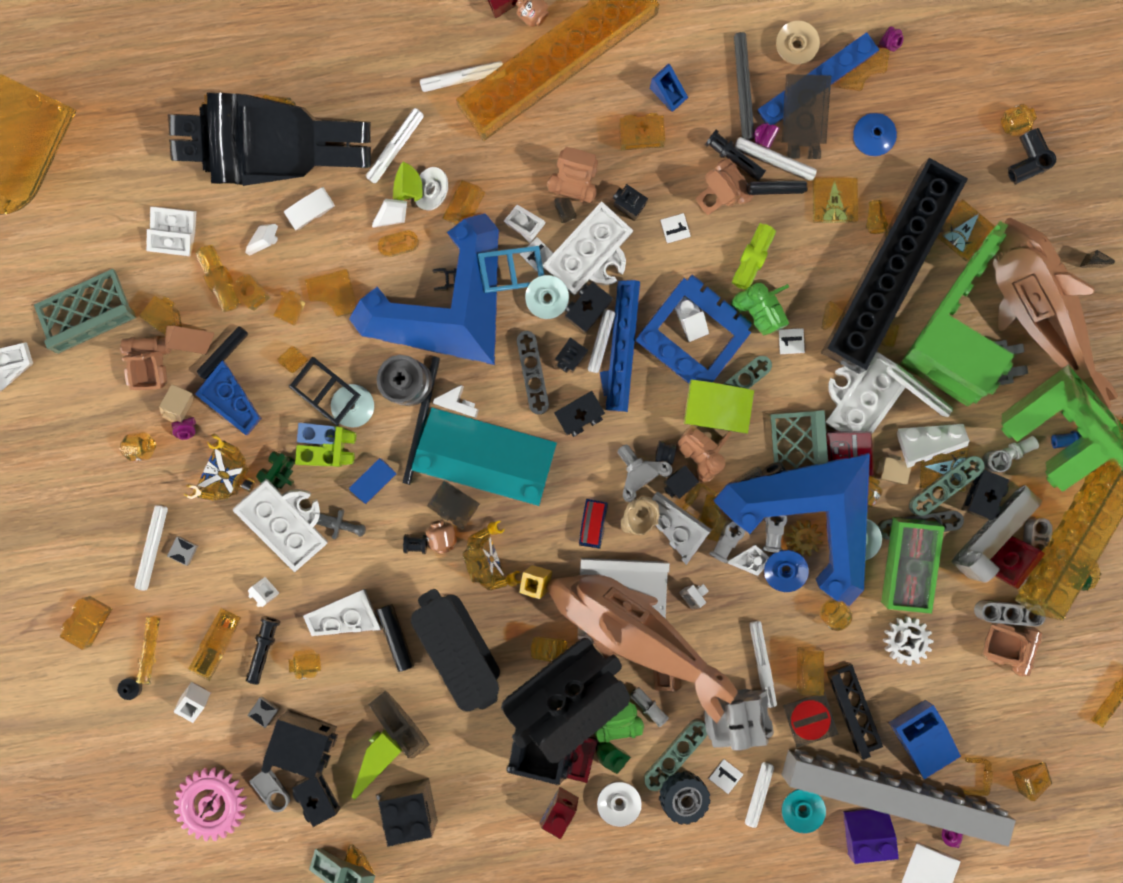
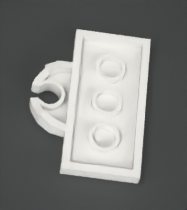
M601 201L543 264V267L552 276L559 278L574 296L589 280L597 285L606 286L617 282V279L609 276L606 273V268L610 265L616 266L619 274L623 275L626 258L620 246L633 233V230Z
M876 352L868 369L861 374L845 366L836 370L837 376H844L847 379V385L840 387L834 379L830 378L828 392L831 399L837 404V407L825 424L836 431H872L873 433L905 389V386L886 371L889 364L894 362Z
M266 479L233 508V511L294 572L328 543L314 528L320 516L318 500H314L312 506L308 509H304L299 505L301 500L309 498L311 495L306 490L294 489L281 494Z

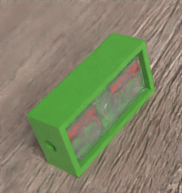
M892 518L881 603L887 609L932 614L944 534L943 525L936 521Z

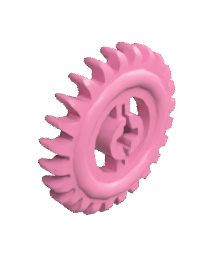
M216 767L212 768L209 774L207 768L202 770L201 775L196 770L193 773V778L191 775H188L186 783H180L181 790L175 793L180 798L174 800V804L179 806L174 810V813L180 814L176 820L184 822L181 826L182 829L189 828L188 835L195 832L196 839H199L201 835H203L204 841H208L210 836L214 841H217L219 836L226 838L227 832L233 833L235 831L234 827L241 825V822L237 819L245 817V814L240 811L245 810L247 805L240 803L247 796H239L244 787L236 789L239 780L230 782L233 774L231 773L225 778L224 769L218 775H216ZM206 789L215 790L209 792L200 800L198 804L199 814H197L194 807L197 794ZM216 796V798L213 800L212 806L204 813V811L210 806L211 800ZM225 801V810L220 818L216 820L205 819L207 816L214 815Z

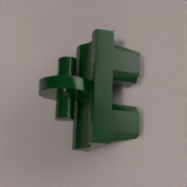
M273 451L268 457V461L273 466L269 471L262 468L257 473L256 478L260 481V484L268 479L276 489H282L285 483L292 486L294 481L290 476L294 472L292 467L295 464V459L283 453L280 454Z

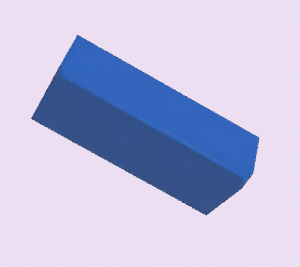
M379 458L349 487V490L367 504L397 473L382 458Z

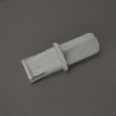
M641 688L634 689L630 696L643 709L642 713L647 714L658 727L664 725L669 717L656 705V701H652Z

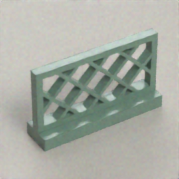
M114 269L34 304L47 339L44 340L47 349L57 354L136 318L135 312L129 306ZM112 277L113 284L110 290L101 288L104 281ZM86 288H95L90 299L82 297ZM100 291L108 293L104 304L95 302ZM69 296L75 297L70 308L62 306L65 298ZM113 296L119 297L122 303L115 308L109 307ZM80 299L88 302L84 313L76 311ZM94 304L102 307L99 315L95 317L89 316ZM49 305L55 306L51 317L45 316L43 308ZM60 309L69 311L64 323L56 320ZM74 313L82 316L79 324L76 326L69 325ZM54 322L62 325L60 332L53 336L51 329Z
M824 410L771 414L774 463L778 462V453L783 457L779 462L786 459L795 467L794 469L799 468L806 458L812 461L814 465L828 462ZM811 416V426L806 432L795 424L801 417ZM797 417V419L794 422L789 418ZM785 418L791 425L782 433L776 428L775 419ZM793 426L803 433L795 444L785 436ZM811 429L812 438L807 434ZM776 431L781 435V437L778 440ZM805 436L813 443L812 449L807 454L797 446ZM783 437L793 445L785 455L777 449V444ZM794 448L805 455L797 465L787 458ZM812 451L814 460L809 456Z

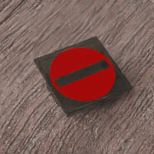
M825 692L783 705L796 748L839 735Z

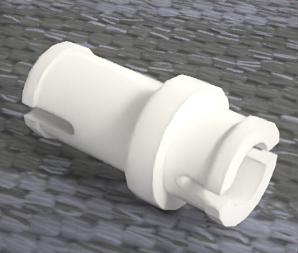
M1030 436L1018 443L1013 442L1009 444L1008 448H1004L1002 451H1006L1011 456V460H1018L1024 454L1038 449L1039 443L1034 436Z

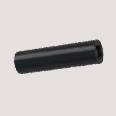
M393 604L377 609L376 611L397 671L402 672L414 667Z

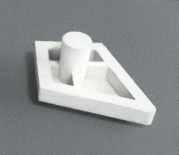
M385 199L372 223V227L405 223L407 201Z
M276 224L260 225L247 245L245 253L250 256L271 246V244H275L278 239L275 236L278 226Z
M753 545L728 560L727 563L758 576L764 569L769 556L756 545Z

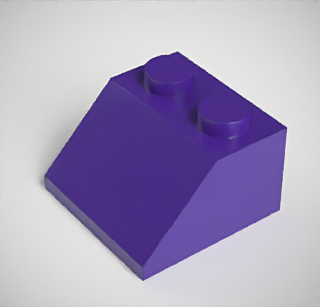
M873 809L843 811L848 856L854 864L899 859L897 838L890 814Z

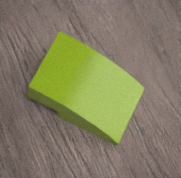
M690 380L684 424L748 434L754 390Z

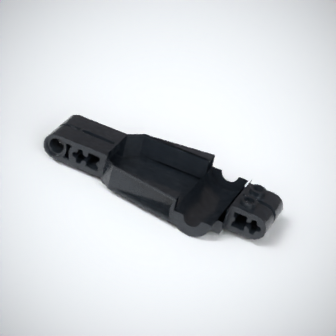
M216 92L207 93V104H202L199 107L200 115L168 114L169 135L192 136V139H169L170 160L202 162L203 171L211 172V184L231 183L247 186L299 178L307 175L315 166L371 167V147L351 145V143H371V122L318 120L304 107L247 94ZM326 142H346V145H326Z

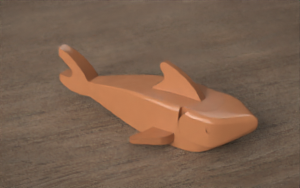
M1006 219L1005 224L1008 226L1004 233L1007 235L999 245L1000 248L993 259L996 281L1004 296L999 305L998 330L1001 332L1005 331L1017 318L1034 340L1061 368L1069 365L1109 409L1111 407L1110 401L1116 399L1118 394L1109 380L1095 370L1086 322L1078 295L1093 294L1095 288L1067 271L1063 262L1060 263V257L1052 243L1042 232L1015 219Z
M578 575L556 578L548 582L546 589L559 611L565 618L585 631L593 639V642L605 659L611 655L618 654L647 668L695 683L696 693L701 705L716 723L719 722L724 711L717 697L731 704L738 692L723 673L708 665L680 633L652 607L657 604V598L630 590L615 579L604 575Z

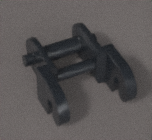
M446 268L433 269V273H445L446 278L445 286L434 287V291H448V288L454 287L457 268H454L452 271H447ZM449 274H453L454 284H449Z

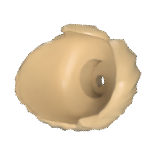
M650 497L632 500L624 511V516L621 520L622 530L625 533L644 535L652 530L655 525H658L660 516L659 505Z

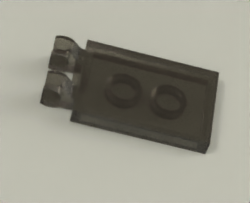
M786 75L782 143H788L787 157L799 159V146L809 147L808 159H821L820 144L827 143L831 76Z

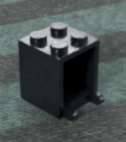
M287 710L276 721L263 760L262 772L265 774L269 773L272 766L314 780L319 773H323L324 768H327L331 755L328 753L335 746L338 734H335L337 726Z
M513 740L506 771L510 774L560 785L564 779L567 780L568 774L571 775L574 761H571L572 753L576 752V749L559 762L551 763L534 741L524 748H519Z
M429 778L386 787L384 792L376 794V798L379 800L378 804L387 847L432 838L438 819Z

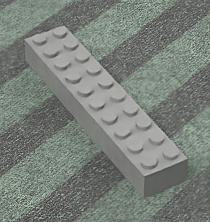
M795 749V751L788 750L782 777L792 788L1009 847L1016 820L1008 815L1009 812L1000 808V805L995 802H978V798L970 795H965V798L957 796L956 792L944 789V792L926 783H923L922 786L916 785L913 780L908 778L894 779L893 775L886 772H880L879 775L872 773V770L867 767L859 766V769L851 767V764L838 760L835 763L829 761L830 758L819 754L813 757L808 755L807 751Z

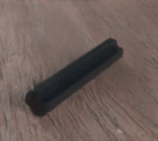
M806 181L750 182L746 186L747 194L749 195L803 194L808 190Z
M238 326L197 370V374L206 380L222 360L225 361L248 336L247 331Z

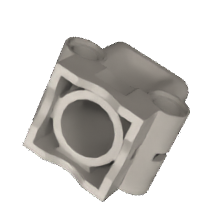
M751 689L737 690L738 693L731 704L717 697L724 711L718 723L705 711L706 731L709 739L712 740L714 748L731 747L732 750H744L753 746H766L769 742L768 738L774 734L773 724L767 710L769 701L767 689L754 691Z

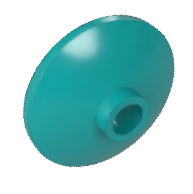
M797 789L789 793L783 801V820L791 830L797 833H811L817 830L825 820V803L818 794ZM801 805L806 806L803 812L798 810Z

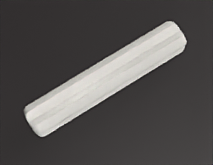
M604 310L588 366V371L598 373L615 316V312L611 310Z
M763 762L745 820L746 825L756 828L774 771V766L767 762Z

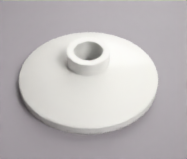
M430 167L419 175L422 181V198L415 201L418 207L427 211L434 210L440 206L448 191V178L445 172L437 167Z
M625 782L608 784L602 789L598 797L597 807L599 814L605 822L613 826L622 827L631 824L636 820L641 811V798L638 791L632 785ZM620 798L623 800V803L621 805L615 804V800Z

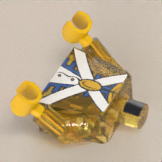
M215 433L211 434L213 438L217 439V442L211 444L206 441L208 446L214 450L197 484L200 488L198 489L192 484H187L186 486L193 488L194 491L190 495L185 493L184 495L190 499L197 496L200 499L216 501L228 499L231 495H237L240 488L250 493L256 481L246 477L249 466L246 465L245 457L238 447L224 440L221 441Z
M501 521L490 522L487 528H483L470 535L467 541V548L462 553L471 581L473 583H480L482 587L489 591L506 587L507 584L515 586L521 583V581L515 579V575L519 574L520 571L512 572L505 577L490 534L496 535L504 532L505 529H497V524Z

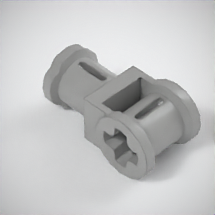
M786 515L780 516L781 518L776 520V524L770 520L771 517H764L766 522V545L763 546L764 551L779 552L783 550L781 548V538L787 522Z
M731 519L725 521L722 526V532L718 537L719 541L714 551H711L709 554L727 563V557L731 549L735 548L738 541L744 537L745 530ZM735 527L738 531L737 533H732L729 531V528Z

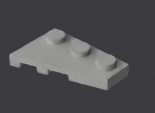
M657 491L652 498L659 505L660 514L658 525L655 526L665 534L670 541L669 544L679 552L683 562L687 565L711 529Z

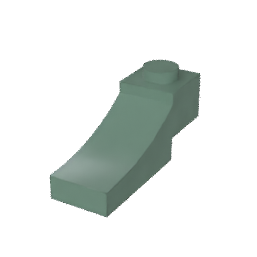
M318 848L314 851L309 870L324 882L374 883L375 875L363 866L346 862L323 848Z

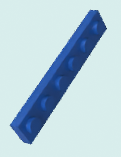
M866 32L764 104L757 112L765 123L776 125L878 53L879 48Z
M636 280L618 281L606 400L607 411L628 412L640 281Z

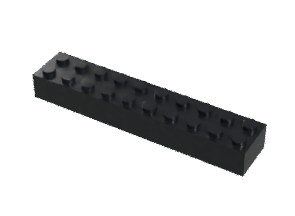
M928 158L920 166L821 354L858 374L868 369L968 178L931 158Z

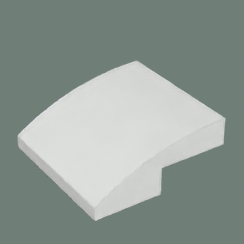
M151 206L150 229H147L146 251L191 256L197 211Z
M917 842L902 883H953L961 861Z

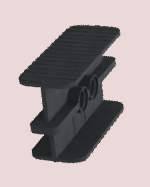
M431 589L418 598L421 608L412 614L411 624L457 706L461 710L469 712L476 708L483 710L496 703L499 693L497 679L500 675V668L461 599L456 595L441 597L436 589Z
M582 638L512 692L511 695H508L503 700L501 709L510 723L517 729L512 738L518 747L524 748L534 741L551 763H557L614 716L618 715L619 712L623 711L628 706L630 695L624 683L617 680L614 676L622 668L619 658L616 655H611L605 659L593 646L590 639Z

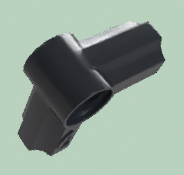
M1035 128L1019 137L1028 158L1007 168L1008 176L1015 185L1038 174L1045 173L1056 163V155L1053 151L1049 150L1039 128ZM1039 158L1046 161V166L1040 164Z

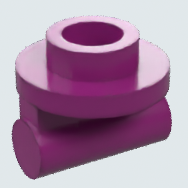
M890 26L878 43V48L882 50L887 49L892 52L896 51L903 44L904 37L902 31Z
M767 123L761 124L754 133L756 143L770 149L780 128Z
M194 417L184 419L182 423L176 421L171 424L172 433L178 439L187 440L195 435L196 421Z
M942 829L944 843L949 847L959 848L963 834Z

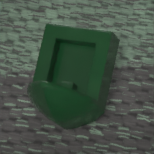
M597 742L596 755L599 762L605 768L618 774L631 758L630 755L610 742Z

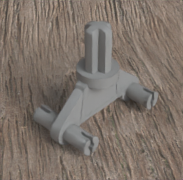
M627 444L618 449V454L628 466L626 468L628 473L623 490V498L626 502L635 500L637 497L636 491L658 475L667 478L672 473V467L669 463L644 461L642 458L638 459Z

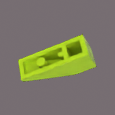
M386 728L381 733L377 731L368 740L371 744L366 750L352 794L354 800L404 748Z

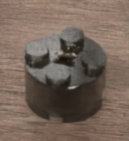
M443 480L427 507L437 512L445 520L452 521L454 525L463 530L480 503Z

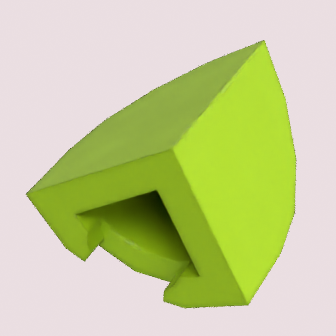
M402 162L394 181L393 200L404 201V199L414 198V202L422 198L421 178L411 165Z

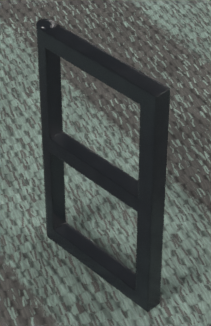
M313 356L289 385L294 392L336 426L339 425L361 396V394ZM315 363L332 378L313 401L296 386ZM337 381L354 396L335 419L318 404Z

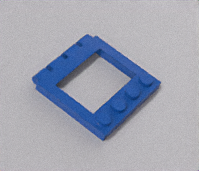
M693 274L687 280L683 278L635 341L688 384L690 380L712 383L751 334L748 329L752 323L742 314H739L734 319L733 317L737 310L723 300L718 306L717 302L721 297L709 287H706L701 292L700 289L704 283ZM684 295L734 335L708 369L658 330Z

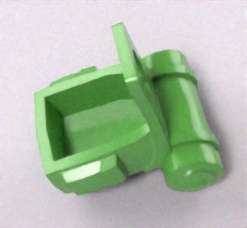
M762 283L752 284L747 290L739 292L732 299L731 305L739 312L749 311L754 319V325L763 336L783 329L789 324L783 308L775 296L789 288V285L787 284L769 292L768 288Z
M630 702L623 711L614 716L596 731L594 735L598 742L606 741V743L610 742V740L621 738H636V736L643 734L644 723L637 716L635 705Z

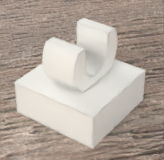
M266 577L248 590L250 593L249 598L253 597L258 602L257 607H263L279 594Z
M704 584L696 588L694 585H691L679 592L692 610L701 608L707 603L702 597L708 592Z

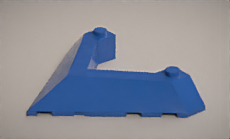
M484 213L463 219L447 232L460 250L451 309L391 303L377 286L359 300L349 318L362 337L375 338L389 343L407 345L412 348L495 365L497 292L484 293L478 254L498 251L499 229L488 215ZM498 256L486 257L484 261L489 288L497 287Z
M869 453L849 459L843 458L829 461L821 465L815 464L787 470L770 476L764 475L750 478V480L727 483L714 499V502L729 518L749 534L752 533L764 517L825 511L830 563L816 577V582L819 588L834 600L848 606L864 591Z

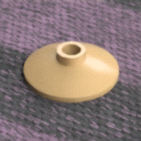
M804 21L787 23L781 28L776 39L779 55L785 61L796 65L812 60L820 46L818 32L811 24ZM793 43H798L800 48L793 47Z

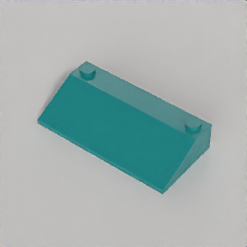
M431 408L411 470L539 506L557 442Z

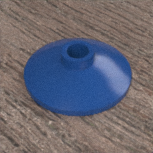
M870 113L863 116L856 123L853 131L856 147L868 156L886 154L894 146L897 138L896 127L892 120L880 113ZM874 129H878L880 131L879 136L874 134Z
M780 550L767 559L764 575L768 584L775 590L793 592L805 584L808 579L809 568L806 560L799 553L792 550ZM787 565L790 567V570L783 571L782 567Z

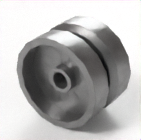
M392 356L384 361L378 370V389L383 397L393 403L403 406L418 405L431 392L433 382L431 372L426 365L410 356Z

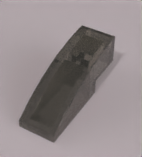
M384 691L368 704L391 739L396 740L407 758L414 759L430 745L413 720L387 691Z

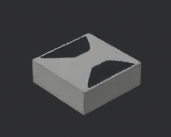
M178 536L167 557L188 566L198 545Z
M261 696L247 716L266 728L280 708Z

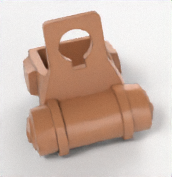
M565 147L564 150H561L558 157V174L553 173L548 180V191L555 193L556 196L562 195L579 200L581 203L587 202L591 204L596 197L595 185L591 183V178L595 177L598 167L596 155L579 149Z
M730 158L721 160L716 165L715 170L712 169L706 175L705 180L709 187L696 197V201L707 215H710L722 205L731 207L737 202L741 205L750 202L754 195L747 194L746 186L748 183L736 168L737 165ZM708 194L717 195L716 203L712 207H708L704 203V198Z
M130 337L121 340L120 349L124 356L122 361H127V368L124 369L125 380L130 390L161 389L166 385L167 370L166 366L163 365V355L170 354L171 349L165 348L166 337Z
M691 425L677 443L679 451L686 458H692L698 465L695 474L700 483L711 481L725 467V459L718 452L731 435L730 431L716 444Z
M1002 623L992 624L985 640L982 655L986 656L987 660L1004 665V663H1009L1012 665V671L1018 676H1030L1031 670L1034 668L1033 664L1039 644L1042 642L1043 633L1035 627H1025L1023 632H1017L1015 627Z

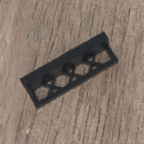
M848 664L827 672V676L856 753L864 760L871 757L869 752L882 748L883 744L852 664ZM847 671L851 675L848 686L843 684L840 676L841 673ZM850 691L857 693L859 696L856 707L851 705L848 697ZM858 711L867 717L864 727L860 726L857 721L856 715ZM865 733L872 734L876 743L867 746L864 739Z

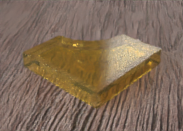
M879 48L878 53L840 79L839 88L861 91L865 81L870 76L887 71L890 50Z
M347 269L305 280L311 302L320 301L328 304L334 310L337 317L353 313L357 303Z

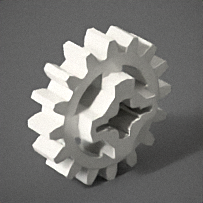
M905 616L903 622L902 619L896 618L897 624L895 625L890 622L889 625L892 629L884 631L888 634V638L883 639L885 643H888V646L884 649L891 652L889 656L892 659L897 658V662L900 664L904 660L907 665H911L912 660L919 664V658L926 659L925 652L932 651L928 647V644L933 643V640L928 638L932 632L925 630L927 625L925 623L919 624V619L914 618L911 621L910 617ZM908 627H915L918 631L911 632ZM905 649L908 655H903L898 650L902 651Z

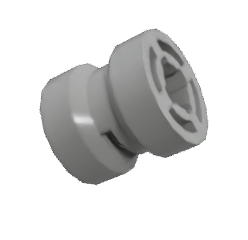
M1002 450L988 451L982 458L984 467L989 472H1005L1012 463L1011 456Z

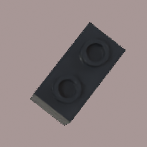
M594 282L589 286L585 284L578 293L580 298L576 303L571 301L564 310L567 313L565 319L584 334L588 332L613 301V297ZM590 302L592 310L587 309L584 312L583 303L587 305Z
M590 391L554 412L566 435L571 434L575 437L584 431L583 427L590 423L591 426H594L603 420L601 416L605 412L593 391ZM577 410H580L581 412L585 411L587 413L584 416V421H581V419H575V416L577 415Z
M984 470L972 481L961 510L985 520H994L1000 513L1002 497H1005L1009 490V479Z
M319 773L314 780L306 777L297 782L292 788L295 801L301 804L304 818L308 823H311L312 827L337 815L341 809L323 774Z

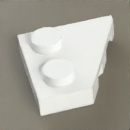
M27 342L0 348V392L33 364Z

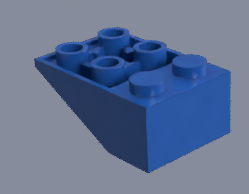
M927 700L922 701L888 722L923 779H926L961 757L946 724L935 706Z

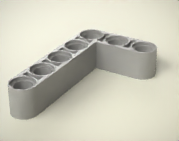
M1026 485L1018 488L1001 506L998 516L994 520H988L955 555L952 563L969 579L980 582L991 580L997 574L999 568L990 559L1037 510L1042 500Z
M1033 517L1025 522L1023 541L1034 547L1038 544L1039 549L1045 555L1036 566L1038 568L1036 576H1033L1031 572L1019 588L1018 603L981 600L974 607V613L979 619L991 623L1040 626L1044 623L1047 608L1053 531L1052 524L1048 519ZM1039 522L1041 524V530L1037 533L1035 527L1036 524ZM1035 588L1036 595L1031 598L1030 592ZM990 606L991 612L988 616H985V608ZM1012 608V616L1007 618V610ZM1033 610L1034 617L1029 620V612Z

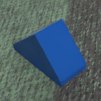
M667 64L652 78L650 90L670 111L673 112L688 98L670 64Z

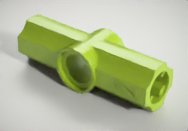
M759 223L750 244H747L741 256V263L731 283L736 287L747 290L751 286L758 270L761 269L768 255L767 250L776 233L773 227Z

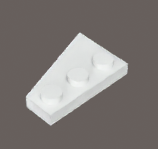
M964 424L900 428L897 431V437L907 468L914 466L918 461L931 460L933 456L940 453L947 454L964 448L969 443Z
M365 589L303 616L311 636L382 629Z

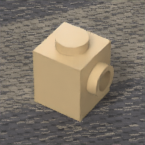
M171 384L159 406L160 412L163 414L162 417L171 422L177 420L182 423L194 401L192 393Z
M888 454V457H880V461L876 462L874 471L877 473L876 479L907 485L911 467L907 468L906 462L901 461V456Z

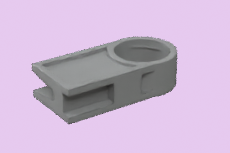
M272 770L266 774L261 771L249 781L271 811L281 812L289 805L290 794ZM281 793L286 799L285 805L283 807L275 806L271 801L272 794Z

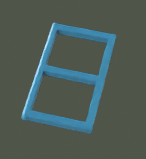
M539 246L479 253L478 260L484 293L529 286L531 282L517 284L512 254L534 251L538 276H544ZM507 255L512 285L489 288L484 258Z

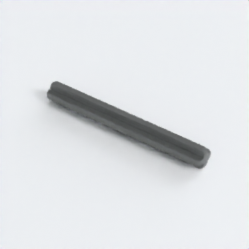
M738 32L734 35L741 133L742 138L752 140L754 138L747 38L745 32Z

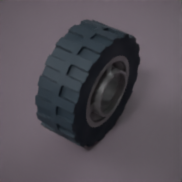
M677 772L669 776L663 782V786L659 791V800L664 812L673 822L681 825H689L703 818L711 802L708 788L701 778L692 772Z

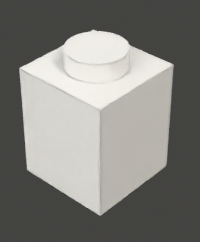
M191 682L180 697L174 713L193 723L205 708L210 692Z

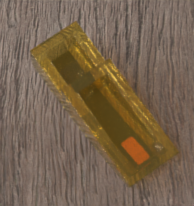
M222 608L220 609L188 668L191 673L208 681L211 680L229 646L241 617Z

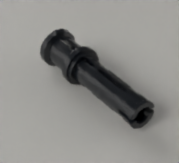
M717 129L705 143L706 147L710 146L717 151L719 157L730 158L733 163L757 182L766 172V170L736 149L733 141H728L722 137Z
M261 617L262 625L259 634H256L255 637L257 642L256 649L245 680L250 684L258 685L260 683L270 645H273L275 642V631L281 622L276 618Z

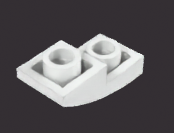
M321 187L286 209L284 213L294 229L300 230L313 219L321 217L335 207L324 187Z

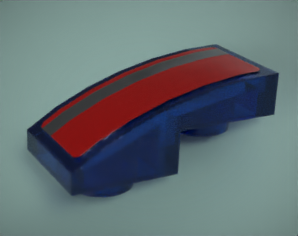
M586 499L579 546L601 549L608 502Z

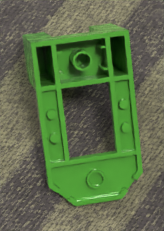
M1001 221L992 229L983 241L982 246L972 256L900 362V365L967 407L972 403L977 404L981 397L989 393L993 394L1000 385V382L997 380L1001 374L1006 375L1013 366V363L1010 362L1014 357L1012 353L952 317L961 305L958 303L961 296L966 297L974 285L971 284L973 278L981 276L987 267L986 264L994 257L1000 248L999 245L1007 234L1004 232L1008 225Z
M1069 365L1062 368L1002 413L1001 424L1003 427L1001 429L1009 439L1013 437L1017 442L1060 410H1063L1062 414L1069 422L1074 420L1078 426L1077 430L1082 437L1045 462V472L1048 476L1046 479L1053 488L1058 487L1062 492L1109 459L1111 461L1116 459L1119 466L1123 469V424Z

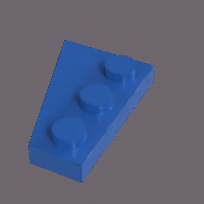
M223 360L195 393L196 396L245 435H249L262 419Z

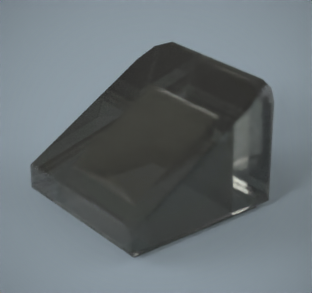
M556 198L554 200L561 223L564 224L577 218L569 198Z
M1095 250L1086 254L1079 267L1104 268L1113 265L1115 261L1104 253Z

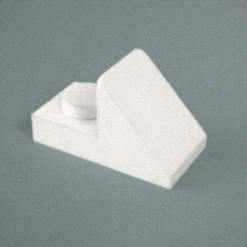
M516 205L504 220L507 226L520 233L529 243H531L546 223L519 205Z
M683 297L674 309L688 342L708 335L709 331L704 312H700L699 307L688 297Z
M462 385L435 398L433 401L435 405L474 418L477 417L479 411L474 408L475 403L463 400L462 404L459 403L464 388Z

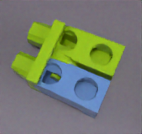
M298 423L297 442L320 444V447L297 445L295 465L342 467L343 465L354 464L355 453L344 452V443L355 444L357 433L346 430L343 427Z

